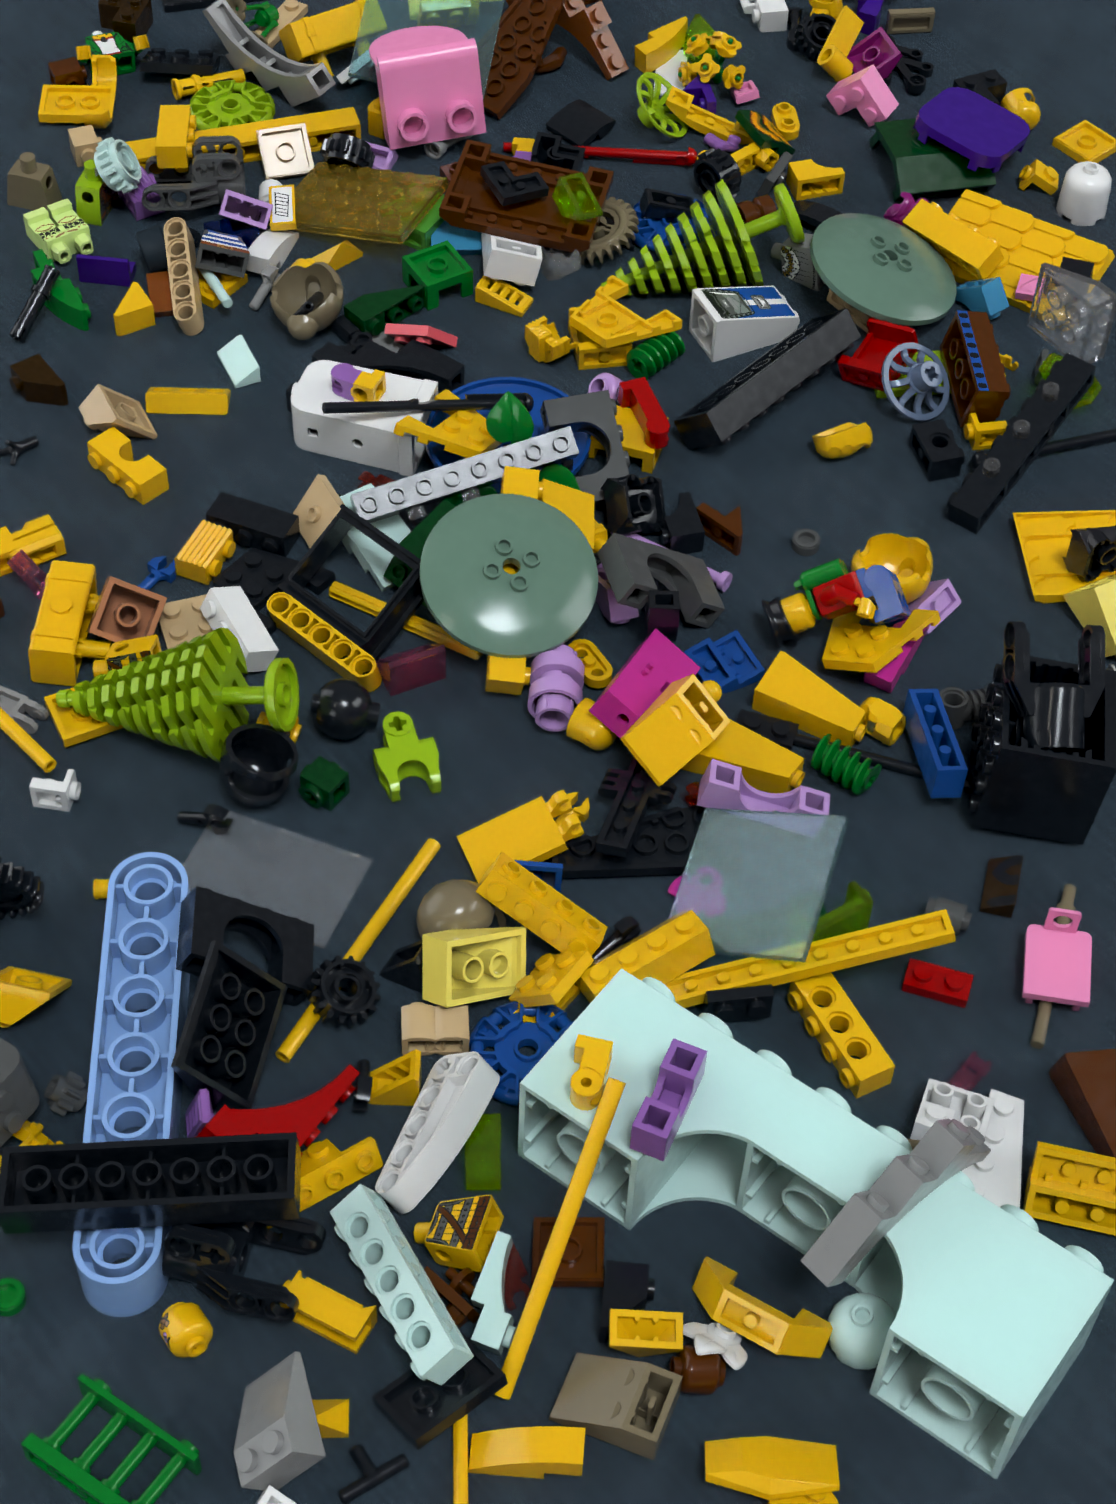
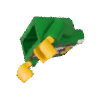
M94 31L91 36L85 38L84 46H76V58L80 66L84 65L85 67L88 64L92 79V54L111 55L116 58L117 75L136 72L135 57L145 48H150L147 34L133 37L134 42L132 43L125 40L118 32L103 34L101 31Z

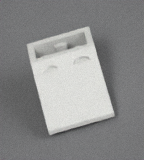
M486 233L481 234L484 276L493 280L511 281L520 286H535L542 263L541 246Z

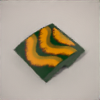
M738 110L735 119L761 149L770 148L779 155L786 151L794 154L795 149L766 116L752 110Z

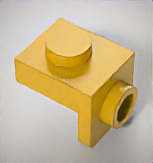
M1038 159L1034 160L1030 165L1024 166L1019 174V189L1022 191L1031 183H1034L1049 195L1054 194L1058 190L1059 174L1054 168L1046 166Z

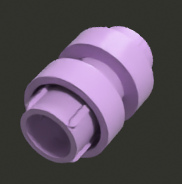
M561 645L554 650L543 652L537 655L531 663V686L528 693L527 707L529 713L535 718V723L547 731L558 732L567 729L573 711L583 700L582 688L584 686L585 667L581 659L577 657V652L567 645Z

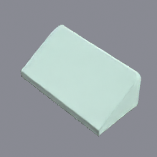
M242 334L236 336L217 351V355L235 389L261 382L259 365Z

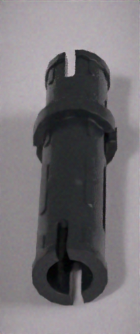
M45 265L36 285H32L30 289L31 294L9 333L15 340L25 343L46 300H50L52 296L50 292L61 274L54 267Z

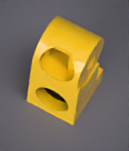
M578 1034L574 1049V1062L580 1063V1067L572 1075L570 1083V1100L576 1108L588 1111L599 1105L612 1060L613 1041Z

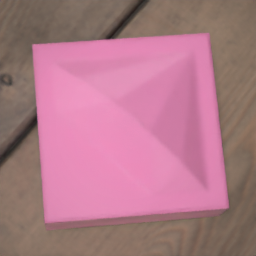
M752 80L743 82V86L740 89L730 88V94L737 105L760 98L759 90Z
M1021 273L1015 292V299L1041 303L1047 277Z

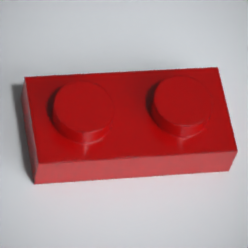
M910 958L901 991L966 1008L974 975Z

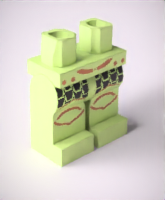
M68 198L47 205V210L42 207L23 214L27 236L39 249H43L47 259L52 258L53 262L58 261L60 264H64L70 261L73 254L80 252L83 255L93 253L94 249L89 226L82 218L78 217Z

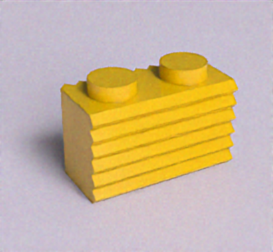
M203 519L174 558L176 575L209 585L212 578L220 574L226 558H231L235 552L236 543L233 540V531L230 528L227 529L225 526L221 527L220 524H212L210 521L206 522Z

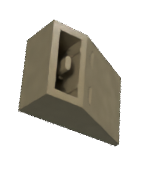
M576 1353L549 1420L567 1427L586 1428L585 1434L654 1461L680 1396L683 1376L648 1362Z

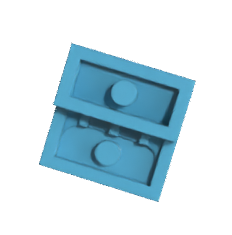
M444 221L431 235V246L448 240L460 255H482V233L454 227Z

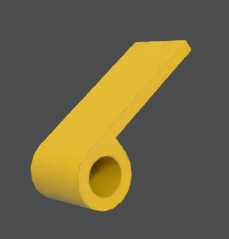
M847 5L843 6L817 58V63L837 82L852 75L853 63L847 56L864 24Z

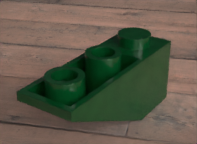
M418 285L363 294L344 305V316L357 326L361 332H368L372 337L377 336L382 331H385L386 323L398 324L425 307L424 286Z

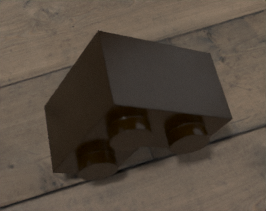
M100 0L98 2L101 28L112 29L127 41L133 43V37L147 34L153 24L151 0Z

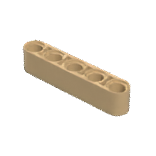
M173 217L164 224L163 228L173 314L182 332L185 335L194 336L199 334L204 328L198 268H195V244L185 220Z

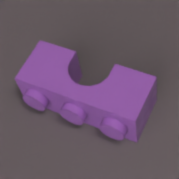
M673 1038L660 1065L659 1076L651 1098L645 1097L632 1124L631 1149L661 1161L665 1160L704 1075L707 1057L706 1050Z

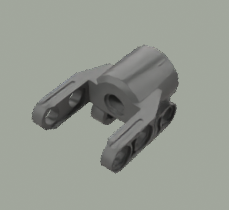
M234 136L199 137L193 144L194 157L189 158V170L186 173H179L175 168H163V172L154 174L150 171L149 167L152 164H157L156 156L148 158L145 170L148 174L152 173L156 182H192L152 184L143 191V206L150 211L195 210L207 206H221L226 189L246 195L243 150L241 149L240 141ZM226 144H233L237 151L234 154L225 153L223 147ZM215 145H219L218 153H215ZM201 146H206L208 152L203 153ZM152 192L157 193L161 200L152 203L148 201L146 196ZM175 192H182L187 198L183 202H177L172 198V195Z

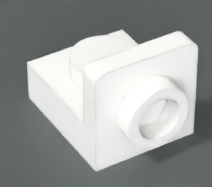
M68 769L63 782L33 777L29 785L33 807L70 812L73 801H77L81 793V783L77 782L75 770Z

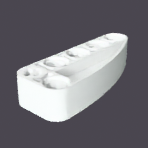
M478 1052L449 1054L443 1056L434 1064L377 1179L375 1190L400 1214L413 1210L448 1169L473 1132L499 1084L500 1075Z

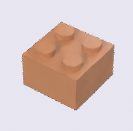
M107 576L86 632L114 643L154 635L167 597L115 577Z

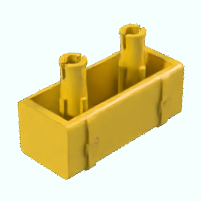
M355 0L353 3L310 17L306 16L298 21L289 23L279 31V36L288 59L300 63L313 60L314 64L323 62L333 77L334 74L326 55L355 46L360 58L369 51L370 46L368 42L386 32L387 26L377 0Z
M59 560L51 561L49 573L46 574L45 588L35 626L30 635L28 657L30 675L33 682L75 686L83 657L105 659L112 641L88 640V632H86L100 597L97 593L96 567L93 564Z

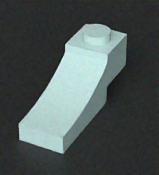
M497 1231L471 1297L473 1306L482 1309L471 1341L478 1348L501 1356L504 1347L510 1348L517 1327L513 1326L514 1320L512 1315L506 1313L504 1300L505 1274L513 1240L511 1235Z

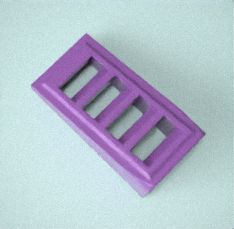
M207 1088L199 1089L187 1108L185 1114L187 1138L196 1137L214 1116Z

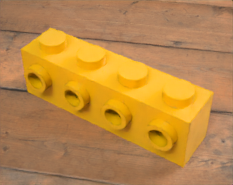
M921 199L902 221L904 227L921 236L942 256L979 279H987L1004 259L1000 250L1001 245L997 240L992 237L986 238L982 236L976 227L964 225L958 216L953 213L948 215L933 201L929 203Z
M503 852L499 854L485 872L476 889V893L561 953L588 950L592 956L601 946L608 928Z

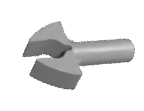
M269 265L260 273L263 282L249 304L252 310H259L269 291L272 292L273 283L281 275L278 273L280 268Z

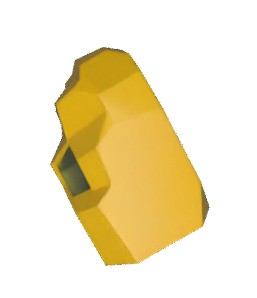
M868 697L859 706L866 711L864 724L867 725V734L888 746L895 744L905 729L906 716L897 707L882 699Z

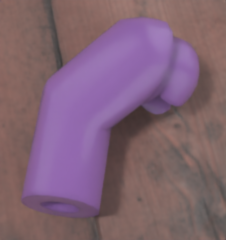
M709 132L705 135L703 142L714 148V150L720 149L725 152H735L739 149L738 145L741 142V138L730 134L726 141Z

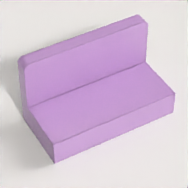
M948 578L930 582L923 595L909 603L908 607L911 613L914 609L937 610L939 612L941 621L936 626L929 624V629L925 634L928 635L962 601Z

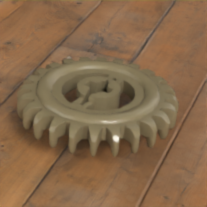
M615 197L606 199L590 248L579 253L562 252H564L566 258L570 256L573 262H576V257L578 256L582 265L586 257L589 263L593 265V260L596 256L600 263L603 264L604 254H607L613 260V250L622 255L620 245H625L629 249L630 244L627 238L635 241L634 232L636 234L639 232V220L636 211L632 209L631 204L625 203L622 199L616 200ZM605 217L611 218L615 222L614 225L608 224Z

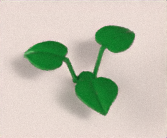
M509 391L505 392L502 398L493 406L486 419L489 434L501 443L511 441V444L529 439L534 431V423L528 410ZM555 463L541 469L539 482L542 479H546L581 491L575 476L565 466ZM492 485L455 497L467 496L470 499H474L480 496L497 494V491Z

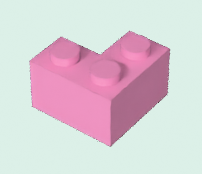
M874 64L839 81L826 95L838 115L857 108L868 127L875 125L874 122H881L887 119L899 105Z

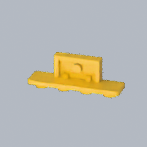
M369 1136L351 1147L340 1151L326 1138L323 1141L312 1143L306 1150L302 1151L300 1212L382 1168L384 1163L375 1139Z

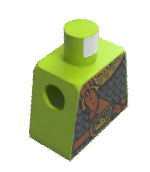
M94 159L84 162V170L75 184L78 217L82 218L86 224L102 226L118 198V192L109 188L100 177Z

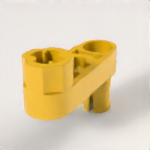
M756 142L730 154L736 161L741 176L758 167L766 172H770L779 160V154L770 148L761 149Z

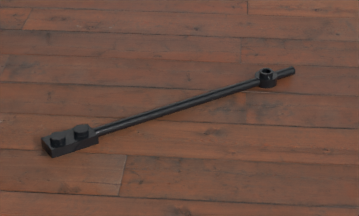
M743 709L740 710L736 721L740 725L792 751L793 745L815 750L821 740L797 734L799 728L797 723ZM841 745L840 750H843L846 746ZM855 748L851 749L849 755L851 757L857 751L862 753L861 763L869 757L872 759V766L881 764L884 769L924 779L921 769L917 764ZM966 777L963 789L973 792V789L969 788V778Z

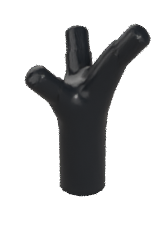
M31 436L19 442L6 440L5 444L8 447L0 449V455L11 454L10 465L15 466L17 458L23 452L39 446V441L36 436Z

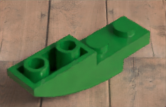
M43 249L32 252L35 269L30 271L34 285H36L45 265L55 268L52 258L47 259ZM60 275L50 292L52 294L50 300H46L44 305L55 316L69 325L82 331L89 330L88 319L91 318V312L88 304L82 303L83 299L79 287H74L70 278L62 279Z

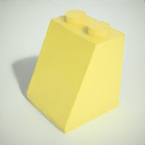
M1116 574L1063 596L1083 628L1086 625H1100L1104 628L1105 657L1115 655L1116 658Z

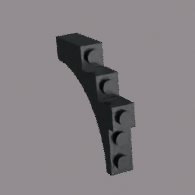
M414 339L404 347H401L397 353L370 340L365 346L359 348L355 354L328 342L312 355V362L330 360L421 380L437 381L438 394L445 389L452 392L464 385L463 364ZM294 383L286 390L287 410L292 412L291 391Z

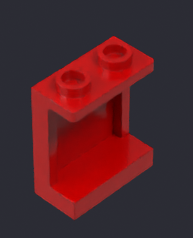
M869 318L866 322L868 334L853 356L850 357L842 354L837 363L842 381L884 391L881 372L887 354L893 348L903 343L914 342L918 344V339L913 328ZM907 349L908 355L912 359L917 350ZM900 352L896 354L893 361L898 365L906 367L907 365L902 360ZM889 369V381L898 380L901 374Z

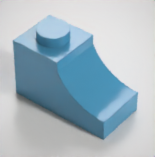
M1000 277L971 280L957 286L955 300L965 304L971 311L987 312L989 320L1000 316V311L1009 307Z

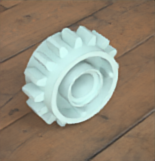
M113 137L106 138L97 143L94 162L105 184L114 191H122L123 194L138 188L137 184L140 183L139 179H141L142 171L139 161L130 146L123 140H114Z

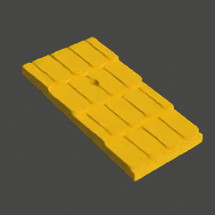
M965 189L960 196L961 198L958 199L948 215L950 213L955 214L964 225H973L981 232L982 236L986 238L992 237L1001 245L1000 250L1004 259L988 278H1001L1009 305L1067 330L1074 318L1055 294L1056 282H1052L1055 267L1061 266L1063 257L1094 263L1092 281L1086 297L1087 300L1115 258L1113 250L1108 249L1104 244L1078 236L1074 231L1034 218L1032 214L1004 205L997 199ZM942 256L952 270L956 282L963 284L967 281L979 280V278ZM1021 273L1047 277L1041 303L1015 299V292Z
M1116 510L1012 513L1035 602L1039 601L1044 604L1066 602L1063 595L1116 574V571L1109 572L1105 570L1096 579L1087 582L1081 575L1069 572L1063 560V557L1067 555L1072 538L1070 529L1116 526Z

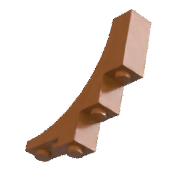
M506 0L508 6H510L514 2V0ZM565 0L556 24L571 33L588 50L607 80L628 70L629 67L608 27L612 20L602 0L587 8L583 0Z

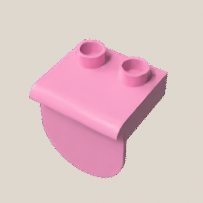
M416 26L392 31L371 43L369 55L376 69L384 137L390 150L486 133L479 56L475 38L468 39L461 31L449 27Z

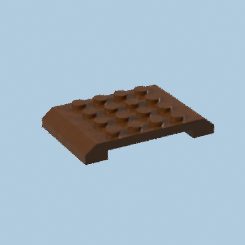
M467 139L440 205L439 216L454 227L571 253H579L590 248L613 182L614 171L589 166L588 172L584 173L493 153L491 152V144ZM504 161L515 177L538 172L549 187L548 196L502 206L480 175L481 166Z

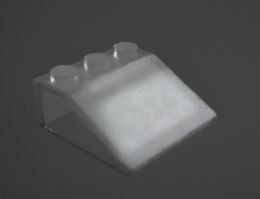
M1048 263L1041 264L1027 326L1064 356L1066 353H1069L1090 364L1104 358L1116 314V293L1100 281Z

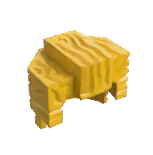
M545 316L525 325V340L529 347V354L539 363L542 361L544 363L554 361L577 347L576 342L570 344V338L567 335L560 338L555 323L547 324L548 319Z

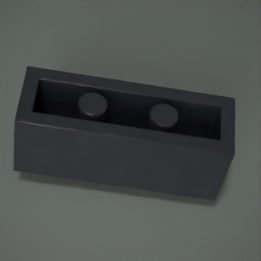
M222 491L206 513L207 522L210 521L216 525L220 524L221 527L225 526L233 531L235 543L287 557L300 537L298 515Z

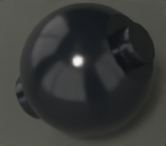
M339 678L324 684L319 689L318 695H312L310 712L314 713V720L317 726L326 735L336 739H350L360 735L365 726L376 727L380 713V703L372 702L370 693L359 682L352 679Z

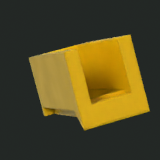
M298 1270L292 1281L288 1279L283 1284L299 1300V1307L292 1320L293 1322L357 1355L378 1321L376 1305L363 1308L362 1304L309 1277L304 1279L300 1270ZM280 1302V1307L290 1308L286 1304Z

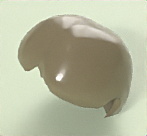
M316 262L306 268L292 266L285 269L273 283L270 302L275 315L288 327L289 333L298 340H308L315 333L330 326L338 317L343 305L344 291L338 273L327 263ZM315 292L323 293V301L310 313L293 315Z

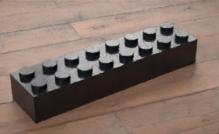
M841 309L810 319L673 422L688 450L698 447L704 450L713 444H717V446L726 444L732 439L731 435L734 432L737 433L749 427L751 419L763 416L768 412L767 407L785 399L784 394L800 388L803 385L802 381L804 379L816 376L820 372L819 368L821 366H827L836 361L838 353L841 354L853 348V342L860 338L861 335L848 309Z
M297 1133L3 1147L0 1169V1225L4 1234L299 1219L301 1151Z

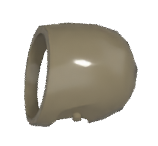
M451 879L435 885L424 895L418 909L416 922L422 940V934L451 929L488 928L493 921L494 915L497 917L499 928L507 927L506 919L498 907L476 893L478 883L463 879Z

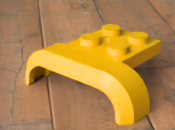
M92 54V85L43 84L38 111L39 122L51 124L85 123V126L92 125L95 129H106L113 119L117 89L116 58L111 55Z

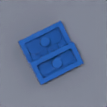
M737 629L715 642H712L710 637L684 651L690 659L701 667L697 673L703 682L707 680L717 682L721 686L722 694L753 684L761 680L766 673L764 667Z

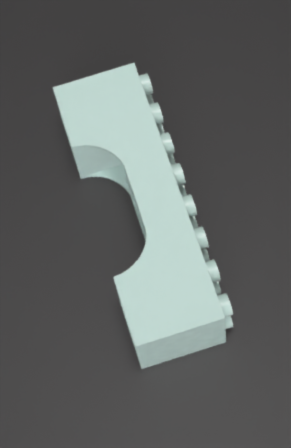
M622 968L520 1082L518 1155L568 1188L597 1107L588 1111L580 1110L570 1100L571 1077L580 1067V1063L574 1062L576 1039L578 1034L613 1041L612 1060L606 1083L608 1077L626 1083L584 1200L629 1231L641 1219L661 1207L683 1201H710L738 1210L805 1255L855 1193L868 1191L895 1157L910 1154L912 1151L911 1144L899 1131L885 1125H880L875 1129L851 1114V1108L847 1101L834 1090L826 1087H819L813 1090L794 1078L787 1063L777 1054L768 1050H759L757 1053L753 1052L734 1040L729 1027L718 1017L709 1013H701L699 1016H696L677 1004L671 990L661 981L652 977H645L641 981ZM674 1038L706 1050L707 1057L702 1080L665 1160L661 1161L631 1149L630 1139L632 1124L645 1097L651 1098L659 1076L660 1065ZM960 1171L909 1211L866 1254L844 1281L854 1287L859 1293H871L883 1298L893 1308L896 1315L889 1327L869 1394L997 1480L1083 1349L1114 1279L1104 1274L1101 1262L1086 1249L1075 1245H1068L1063 1248L1039 1233L1035 1220L1021 1208L1009 1204L998 1207L976 1193L972 1181L966 1174Z

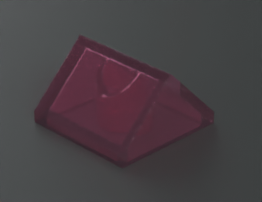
M427 643L376 660L382 681L390 696L446 678V649L443 644Z

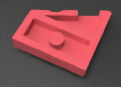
M386 323L384 334L394 337V342L407 344L414 339L427 346L434 344L456 347L458 339L457 336L429 325Z

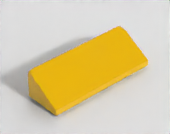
M150 387L145 393L146 412L226 415L229 411L231 390L222 388Z

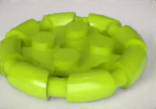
M235 80L219 81L213 83L211 87L205 86L192 96L189 104L191 115H196L198 131L271 120L276 108L273 98L269 93H265L262 87L247 81L237 83Z

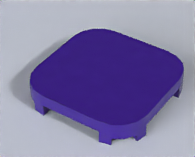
M960 87L947 88L922 106L913 125V128L919 133V141L923 144H926L931 139L938 141L970 159L967 168L975 172L977 167L990 168L992 173L999 171L1002 162L1014 152H1022L1030 134L1029 125L1018 115L976 92Z

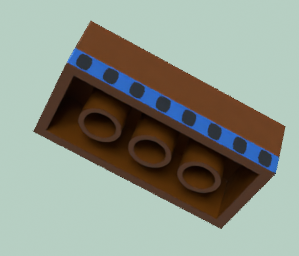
M957 310L939 347L948 375L960 427H964V424H967L970 413H976L979 423L994 422L996 418H999L1001 408L1010 396V385L1006 381L1005 367L1000 360L999 346L995 342L993 325L990 324L987 312Z

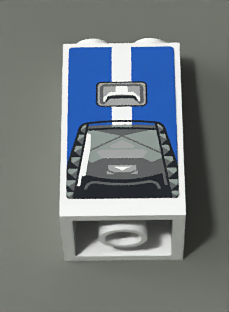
M774 285L692 289L689 331L712 363L779 343L796 331L800 324L798 313L790 307L785 296L780 294Z

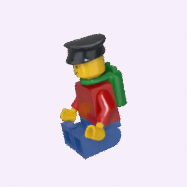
M840 558L800 574V579L794 582L795 590H804L805 594L799 592L783 599L775 597L771 601L761 600L777 647H780L786 640L800 641L799 633L813 628L816 624V619L819 621L823 617L830 620L857 610L856 615L870 619L869 622L889 627L907 620L911 615L896 574L881 565H873L868 569L863 567L849 573L844 561L840 560Z

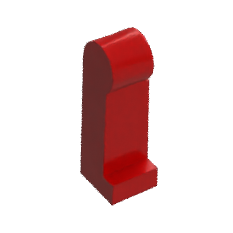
M641 377L620 382L618 402L622 408H631L645 433L644 440L646 445L654 449L666 447L669 442L670 423L646 378Z

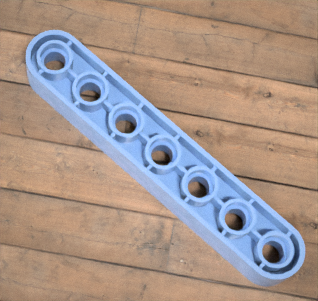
M143 852L130 856L118 864L109 879L83 1143L179 1138L183 1080L171 1065L188 1012L190 974L177 970L176 961L181 902L190 893L187 872L183 865L174 857L164 853ZM172 1226L74 1231L73 1257L84 1296L89 1304L97 1311L112 1317L134 1316L152 1307L161 1298L168 1283V1277L164 1276L162 1271L163 1243L166 1233L168 1234ZM121 1258H130L123 1263L111 1264Z

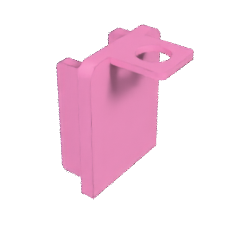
M1051 907L1048 910L1044 925L1031 924L1027 927L1022 998H1025V1003L1032 1004L1033 999L1072 1005L1073 1011H1079L1080 1007H1089L1092 937L1087 932L1077 931L1082 918L1080 911ZM1065 916L1069 917L1072 922L1069 924H1058L1053 919Z

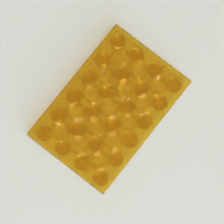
M318 162L295 188L297 229L294 230L402 245L448 188L447 177L371 169L369 167L353 168L346 164L336 166L335 164L328 165L327 162Z

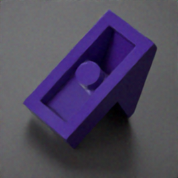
M698 75L683 91L694 95L692 104L716 114L717 100L709 82H701Z

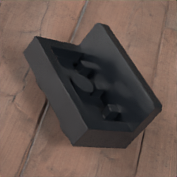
M772 984L706 991L704 1003L701 1004L702 1012L712 1014L723 1022L768 1018L771 1016L774 999Z

